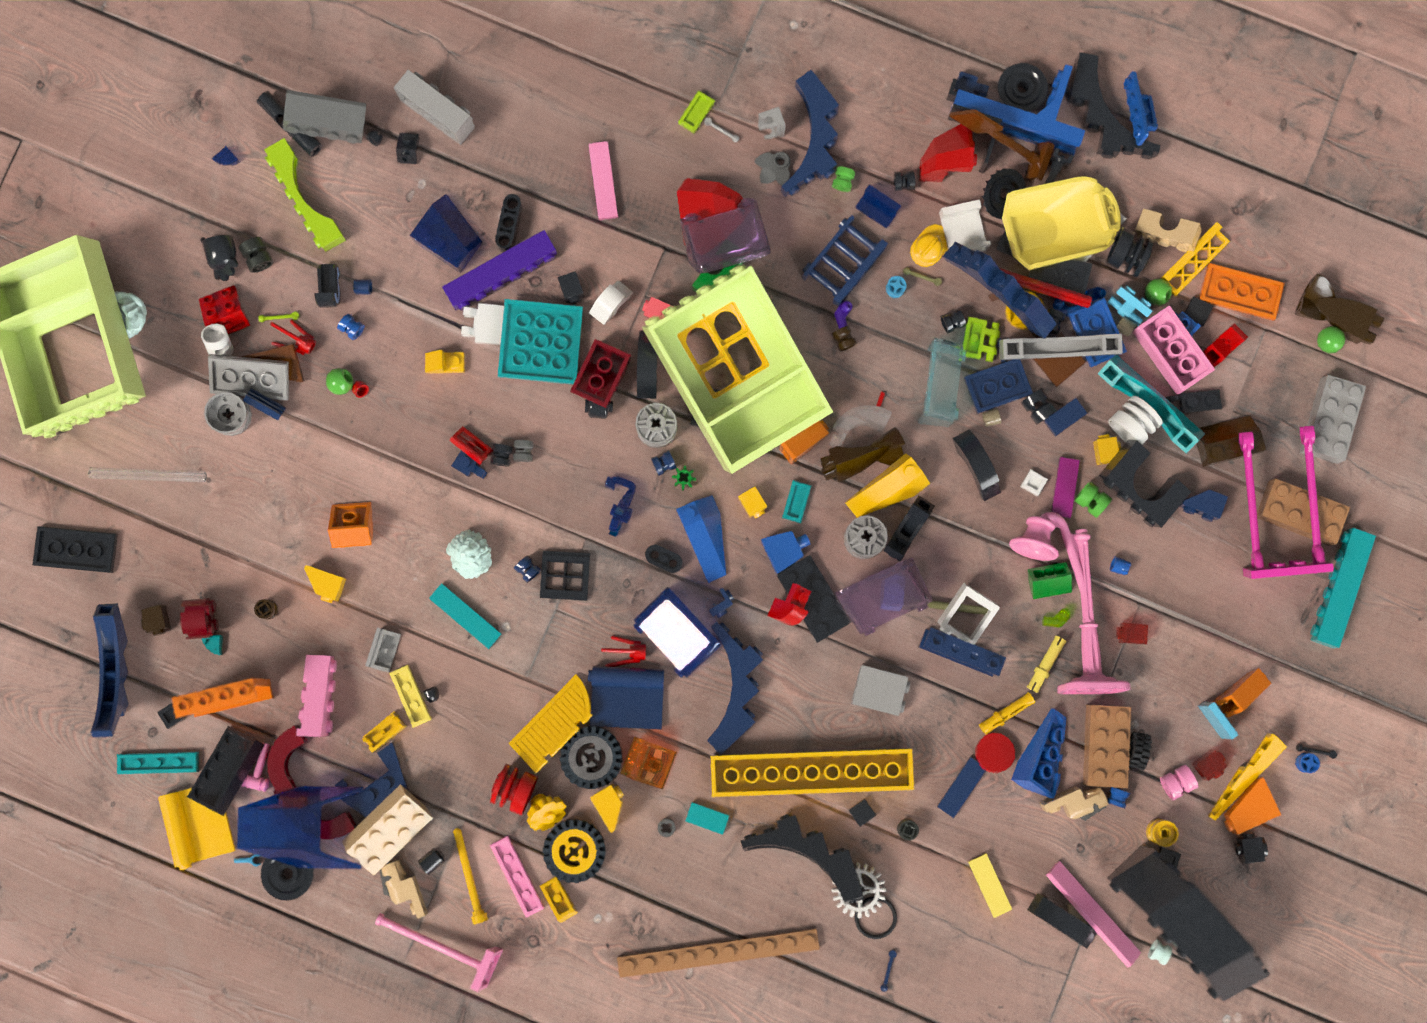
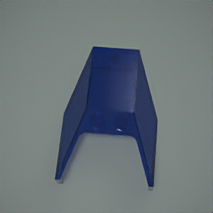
M363 785L299 786L238 807L237 849L298 868L362 869V864L359 862H351L322 852L320 836L322 806L363 791Z

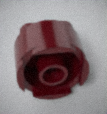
M210 598L183 600L181 607L185 606V610L180 612V620L183 634L188 635L185 639L212 638L214 631L219 629L218 620L214 618V612L216 611L215 600H210Z

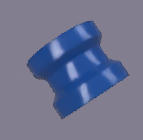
M1301 753L1297 756L1295 765L1301 772L1314 773L1319 769L1320 761L1314 754Z
M1111 787V795L1107 798L1108 803L1126 809L1127 805L1125 802L1129 798L1130 793Z

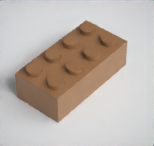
M1276 478L1268 481L1257 511V518L1312 539L1308 491ZM1317 495L1321 543L1328 546L1338 543L1350 507Z
M1086 705L1083 785L1128 788L1131 707Z

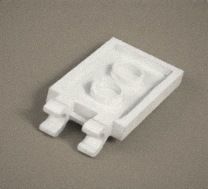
M479 303L478 309L464 307V317L474 318L473 328L462 326V336L475 337V343L500 345L504 306Z

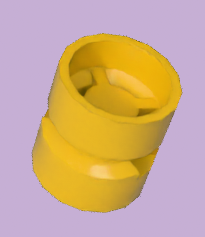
M1154 819L1146 827V836L1153 844L1168 847L1175 844L1178 839V829L1170 821Z

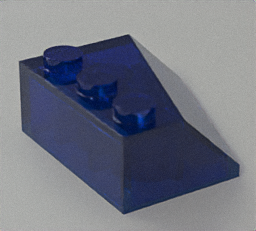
M447 194L443 195L429 207L409 235L413 242L460 274L483 243Z

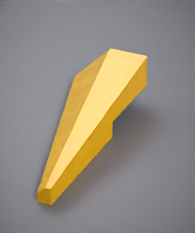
M1270 733L1265 735L1246 767L1239 766L1208 817L1216 821L1286 749L1287 746L1277 736Z

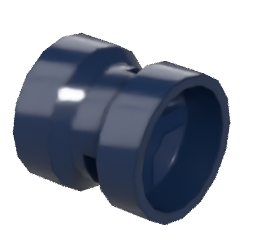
M669 450L660 457L655 456L651 458L658 476L663 475L667 470L672 471L677 468Z
M528 555L514 566V570L522 574L523 580L526 583L531 581L541 571L537 565L532 563V559Z

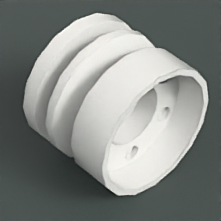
M1132 396L1128 403L1126 402L1123 405L1124 411L1118 410L1108 420L1111 428L1123 441L1127 442L1128 439L1137 440L1141 444L1148 439L1147 433L1153 434L1156 431L1155 428H1159L1163 424L1158 413L1137 396Z

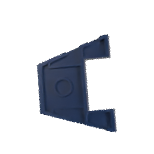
M391 742L377 753L389 771L357 795L345 779L340 780L328 789L329 792L364 817H367L400 784L408 790L394 743Z

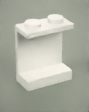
M980 200L948 206L940 210L939 215L948 249L954 242H957L975 252L979 250L984 253L991 245L990 241H986L979 214L981 209Z

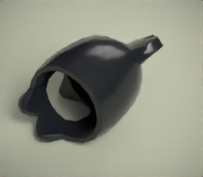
M218 235L206 239L204 237L200 238L207 260L206 263L214 270L215 279L228 281L229 276H234L235 267H238L236 246L232 236Z

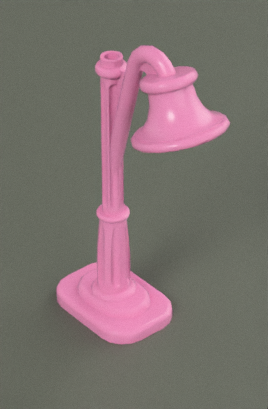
M1046 512L1040 517H1028L1026 520L1028 525L1026 532L1021 537L1011 539L1009 542L1011 549L1031 559L1041 561L1055 560L1059 553L1051 545L1050 534L1055 527H1058L1081 593L1083 624L1079 627L1081 628L1083 676L1073 678L1070 682L1059 685L1057 687L1058 694L1100 695L1131 690L1128 681H1116L1114 677H1106L1102 674L1097 634L1098 624L1094 621L1088 550L1090 534L1087 533V529H1079L1075 531L1076 534H1071L1065 519L1055 512Z

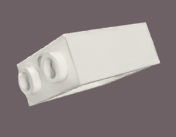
M963 583L937 622L941 626L940 630L949 635L952 633L957 638L975 645L1000 607L980 592ZM966 596L989 609L970 637L948 624Z

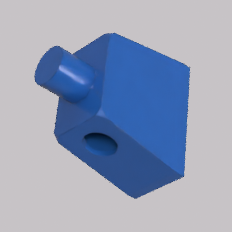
M792 531L761 539V543L776 575L800 560L804 556L801 549L811 545L807 534L795 538Z

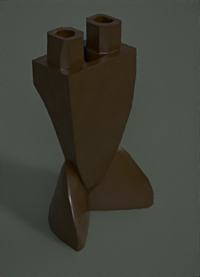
M1316 274L1307 284L1295 310L1296 316L1328 321L1332 326L1339 328L1349 341L1356 344L1362 342L1371 345L1374 343L1377 334L1369 331L1370 325L1378 329L1385 319L1377 314L1378 309L1354 300L1336 298L1329 281L1320 274Z
M894 427L869 446L856 448L832 447L828 449V456L820 458L823 467L821 468L826 481L836 477L837 481L840 482L861 473L876 461L891 466L904 455L901 445H905V441L899 430Z

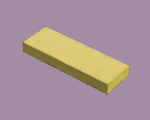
M409 665L390 672L412 727L414 728L432 720Z
M985 853L968 861L992 916L995 918L1012 910L987 854Z

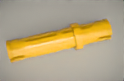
M1028 692L999 712L995 711L991 717L978 725L986 735L998 726L1002 727L1005 725L1004 722L1032 704H1035V700Z

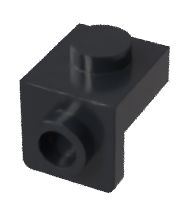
M399 133L396 145L398 163L417 164L416 153L419 144V134Z

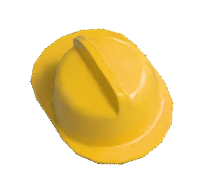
M935 224L930 225L913 242L910 254L916 264L922 267L932 266L948 250L943 227Z

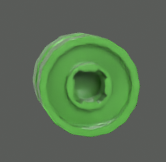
M1089 481L1074 501L1082 508L1087 507V512L1097 518L1109 505L1112 498L1104 491L1099 492V487Z

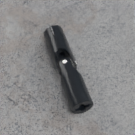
M269 91L262 93L257 99V104L283 129L285 107ZM286 131L310 157L317 155L321 151L323 145L315 137L302 133L293 134Z

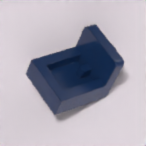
M723 588L719 589L725 600L709 610L711 616H717L718 619L728 613L727 609L733 606L731 601L734 600L730 591H725Z

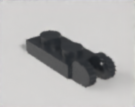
M1220 390L1183 393L1165 397L1169 402L1180 401V407L1176 408L1183 414L1222 409Z

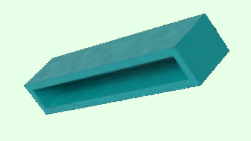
M1356 528L1347 529L1343 532L1341 548L1335 555L1336 564L1333 568L1334 571L1329 573L1328 578L1330 582L1323 591L1322 597L1324 600L1316 613L1318 619L1310 631V635H1312L1311 641L1330 648H1340L1376 538L1375 535Z

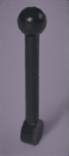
M1302 744L1296 745V750L1299 752L1327 755L1331 759L1337 757L1336 751L1328 752L1304 747Z

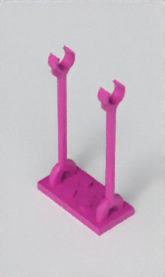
M1303 426L1299 429L1300 440L1305 450L1313 539L1312 562L1289 560V564L1276 561L1268 562L1269 566H1264L1263 556L1260 551L1251 452L1254 447L1253 433H1239V444L1244 454L1252 542L1251 567L1243 568V576L1257 579L1334 571L1333 563L1325 561L1324 550L1321 546L1312 446L1315 442L1314 426Z

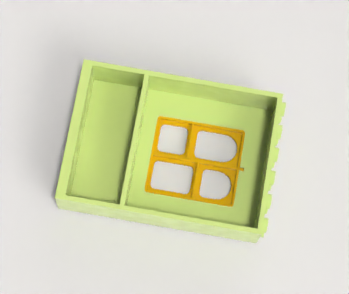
M738 265L731 269V274L728 276L721 275L714 279L713 285H705L696 290V295H688L679 300L680 304L678 306L672 307L671 305L661 311L663 315L659 317L652 316L644 321L646 325L642 326L643 331L723 469L729 473L736 472L833 412L752 266ZM729 311L737 317L741 330L722 340L715 329L714 320L720 312ZM694 328L706 330L719 352L716 357L702 365L697 363L686 342L688 333ZM747 337L762 364L750 373L741 375L728 352V347ZM724 362L734 377V382L722 390L714 392L705 377V372Z

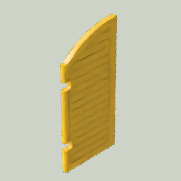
M575 674L508 743L535 773L548 762L545 759L548 754L553 757L579 730V727L576 725L580 721L585 724L592 717L590 697L586 686L579 676Z

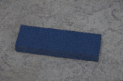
M969 757L936 807L954 818L986 770L982 769L976 760Z

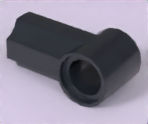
M435 848L418 860V864L428 875L445 862L443 853Z

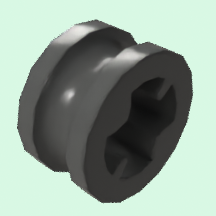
M666 818L659 822L657 829L661 836L670 837L674 834L676 827L671 819ZM663 823H670L672 825L670 833L668 831L662 832L661 829L663 827L661 825Z

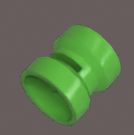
M837 167V177L833 180L832 187L842 192H850L851 180L854 179L856 172L847 167Z

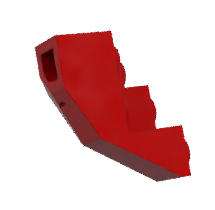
M959 124L935 137L920 160L919 181L942 182L944 177L948 175V171L971 172L973 166L977 164V154H974L975 141L972 138L973 131Z
M687 178L677 190L684 245L696 259L726 239L744 221L752 209L738 192L720 182Z

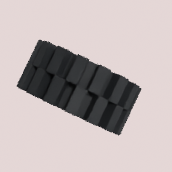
M1135 731L1131 733L1129 750L1130 768L1145 770L1152 748L1150 734Z

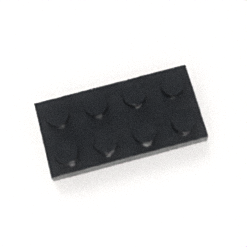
M811 555L776 575L787 595L793 583L811 591L804 607L808 614L803 621L816 643L851 623Z

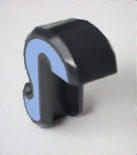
M320 264L317 268L318 293H314L316 304L320 308L337 307L340 303L339 267L337 264Z

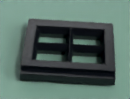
M543 551L540 598L587 601L590 553ZM549 562L564 563L563 574L549 573ZM568 563L583 564L582 575L567 574ZM548 577L563 578L562 588H548ZM567 578L582 579L581 589H566Z

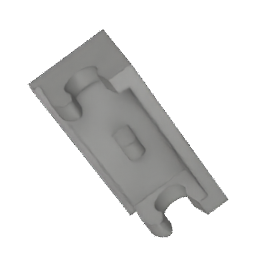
M779 107L759 113L758 115L759 131L771 129L772 131L771 134L765 135L764 139L769 140L778 136L780 138L784 137L785 122Z
M377 628L365 666L390 672L401 634Z

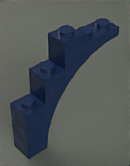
M811 69L795 82V88L802 97L809 116L811 127L810 143L805 158L798 170L781 186V193L785 198L788 195H795L800 190L799 187L804 183L806 185L811 183L816 178L815 175L821 181L824 178L829 179L836 173L837 163L827 150L836 145L838 133L827 119L830 121L837 116L839 104Z
M954 242L943 255L947 262L973 277L1005 303L1032 333L1045 339L1057 323L1038 297L1024 291L1013 276L1001 271L991 256L979 250L975 252L957 242Z
M118 603L98 604L93 615L98 641L100 677L97 708L91 728L92 738L113 737L119 718L125 715L129 704L124 688L128 669L123 654L128 639Z
M716 622L711 626V629L718 636L727 653L732 676L731 696L726 713L718 728L707 739L711 746L721 755L755 723L753 718L756 716L748 708L744 710L742 707L759 692L757 689L759 684L752 677L748 679L746 676L763 661L761 658L763 653L756 646L752 648L750 645L743 650L742 647L744 645L737 637L733 639L728 634L730 632L729 628L723 622L721 624Z

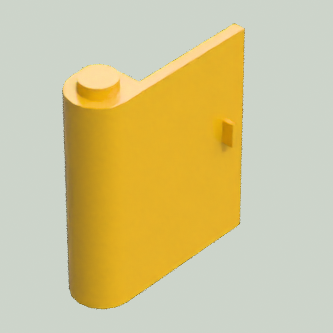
M192 788L158 797L174 867H179L180 870L191 868V863L236 851L227 812L222 816L188 798L187 796Z

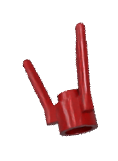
M290 320V323L304 336L300 335L298 337L274 322L270 323L277 330L297 340L296 346L298 348L295 347L296 352L304 355L305 353L310 354L316 345L314 336L308 334L295 321ZM272 342V345L277 347L286 345L282 343Z
M611 636L613 640L631 644L630 649L601 648L602 652L629 653V657H633L632 659L606 664L605 666L607 667L640 663V660H645L646 644H641V641Z

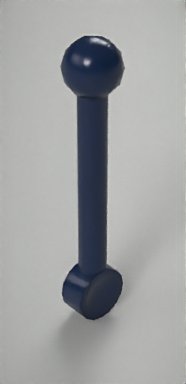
M890 950L888 953L890 958L884 983L880 987L882 992L888 991L887 983L893 959L897 956L894 950Z

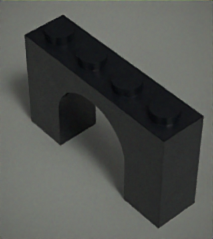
M1128 439L1099 476L1103 479V484L1109 489L1113 488L1117 492L1116 496L1123 502H1128L1131 505L1130 509L1137 515L1140 514L1148 526L1162 528L1191 491L1178 479L1168 478L1154 496L1142 499L1134 489L1133 480L1137 469L1150 455V452L1137 440Z

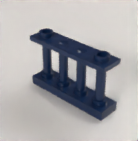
M853 215L849 219L844 218L838 226L840 230L813 263L808 262L802 270L804 273L802 279L804 281L809 276H812L833 293L834 299L832 303L837 307L846 299L888 246V243L883 239L879 243H874L851 224L855 218ZM845 231L869 248L871 253L867 258L859 256L839 240ZM833 246L857 263L856 266L859 268L855 273L849 272L827 255ZM821 261H824L845 278L844 281L847 283L842 288L840 286L837 287L815 270Z
M931 627L930 630L925 629L918 646L920 649L991 677L994 675L1000 676L1006 657Z

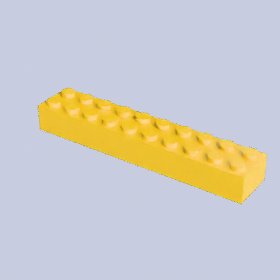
M912 749L711 755L712 797L914 790Z

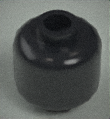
M585 400V413H588L590 418L606 419L608 413L613 411V401H610L607 408H604L589 400Z

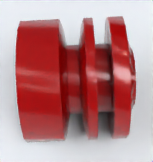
M505 764L493 784L490 803L495 805L499 797H501L499 807L502 808L507 800L511 801L509 811L522 816L530 801L538 776L525 772L521 779L517 778L519 768H515L512 774L509 775L511 765Z

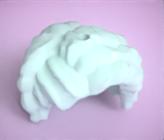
M115 291L126 332L130 339L142 330L146 322V306L139 297L132 293Z
M470 529L462 531L447 545L446 553L451 556L452 568L465 579L478 578L481 574L486 573L492 565L491 548L487 544V540L482 539V535L479 532H471Z

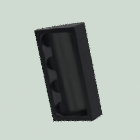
M227 726L187 797L224 816L265 744Z

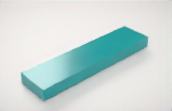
M442 583L429 597L433 603L486 648L490 649L502 635Z
M199 752L117 754V774L199 772Z

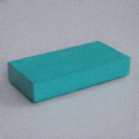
M792 481L782 516L783 519L801 524L812 485Z
M692 802L685 822L723 835L729 815Z

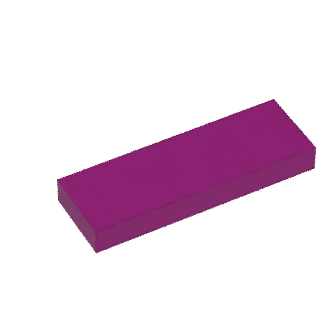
M1060 457L1051 512L1070 519L1080 460Z

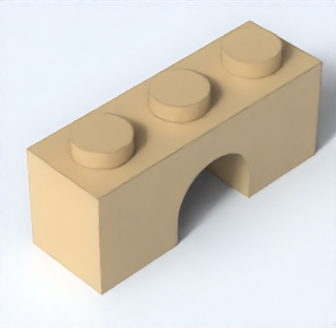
M1143 209L1135 229L1137 237L1144 235L1145 242L1148 238H1151L1164 247L1170 245L1183 252L1188 250L1194 252L1202 231L1200 223L1181 218L1175 229L1164 230L1162 228L1164 223L1162 213Z

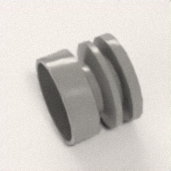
M222 392L215 394L208 400L205 405L204 416L206 423L211 429L223 435L235 436L248 428L251 423L252 412L250 406L242 398L233 393ZM229 411L234 413V416H231V420L226 417Z
M661 403L648 404L636 416L635 425L638 437L645 445L651 448H662L674 440L677 434V420L674 412L668 406ZM653 421H655V422L660 421V426H661V427H660V428H658V427L652 428V427H653V423H652V422H653Z
M870 515L854 519L846 528L843 536L847 551L853 557L859 559H870L878 555L885 547L888 539L884 524L878 518ZM864 532H866L867 535H871V537L868 539V542L866 541V539L861 538V536L864 535Z

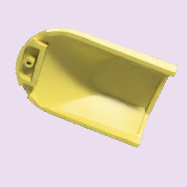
M1082 176L1012 191L1007 194L1002 216L1012 255L1028 270L1104 251L1114 243V238L1121 225L1119 206L1111 191L1097 183L1096 179Z

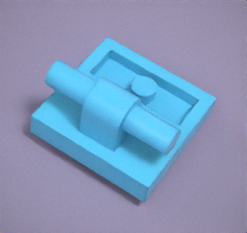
M1120 285L1116 290V293L1126 300L1124 304L1120 303L1113 296L1107 302L1118 310V314L1130 319L1137 326L1143 320L1133 313L1135 308L1146 317L1152 312V308H1150L1151 303L1144 297H1141V299L1135 296L1136 291L1128 285L1125 287Z

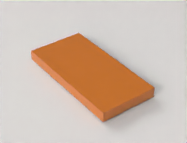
M1208 263L1199 299L1208 304L1274 321L1276 320L1285 283Z

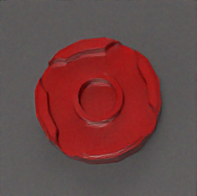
M990 733L978 741L975 747V757L982 769L990 773H1000L1012 766L1015 760V749L1008 737L1000 733Z

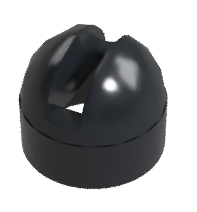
M373 129L366 135V138L372 145L377 147L383 140V134L378 135L379 130Z
M437 686L422 692L424 699L429 703L439 699Z

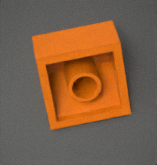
M371 502L332 505L328 525L332 548L372 545L373 518Z

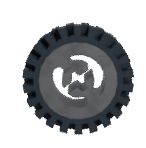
M584 727L579 729L560 751L561 769L564 771V775L572 784L585 789H598L612 782L619 773L623 763V752L619 741L609 731L600 727ZM587 743L595 744L594 749H587L585 752L588 754L595 753L594 758L601 761V749L604 750L606 755L604 766L597 772L588 771L589 767H594L598 763L595 761L589 763V758L584 754L582 755L583 765L580 766L578 763V752Z

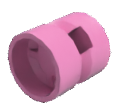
M1182 765L1175 769L1174 774L1169 772L1160 777L1163 789L1173 801L1183 796L1184 791L1189 793L1198 788L1196 778L1187 765Z

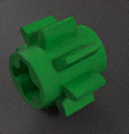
M686 466L681 471L676 468L677 476H672V479H677L674 486H682V491H684L686 486L692 488L691 481H696L695 477H691L694 470L687 471ZM680 475H688V482H680Z

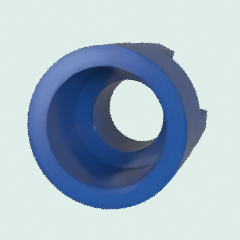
M1115 556L1110 564V571L1127 575L1131 562Z

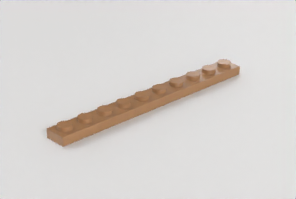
M815 928L617 956L619 977L623 978L820 949L817 929Z

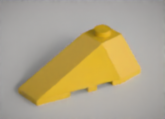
M906 453L848 499L845 504L858 518L914 497L926 488L930 482L912 457Z

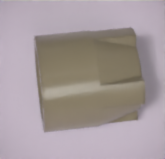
M1123 316L1117 325V329L1129 337L1137 324Z
M997 408L982 413L985 427L1001 423Z

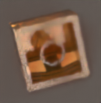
M634 736L620 774L635 781L663 789L677 752Z

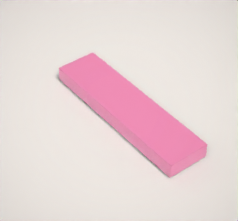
M608 141L589 144L598 218L599 220L618 218Z
M509 836L491 844L490 847L526 918L544 909L545 907Z

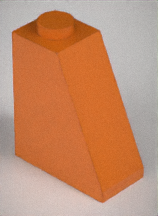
M823 420L818 421L783 442L779 450L792 465L829 435V428Z
M1257 668L1245 674L1212 702L1217 704L1226 718L1244 711L1271 682L1260 668Z
M1257 777L1224 814L1226 819L1224 824L1229 832L1239 835L1281 815L1263 777Z

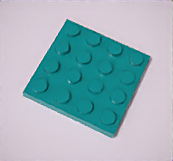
M505 299L497 377L573 385L577 378L583 307Z

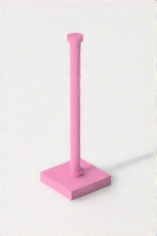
M382 913L379 914L375 922L378 926L383 925L476 968L478 972L471 989L477 992L487 988L503 949L497 946L487 949L483 960L479 961L386 918Z

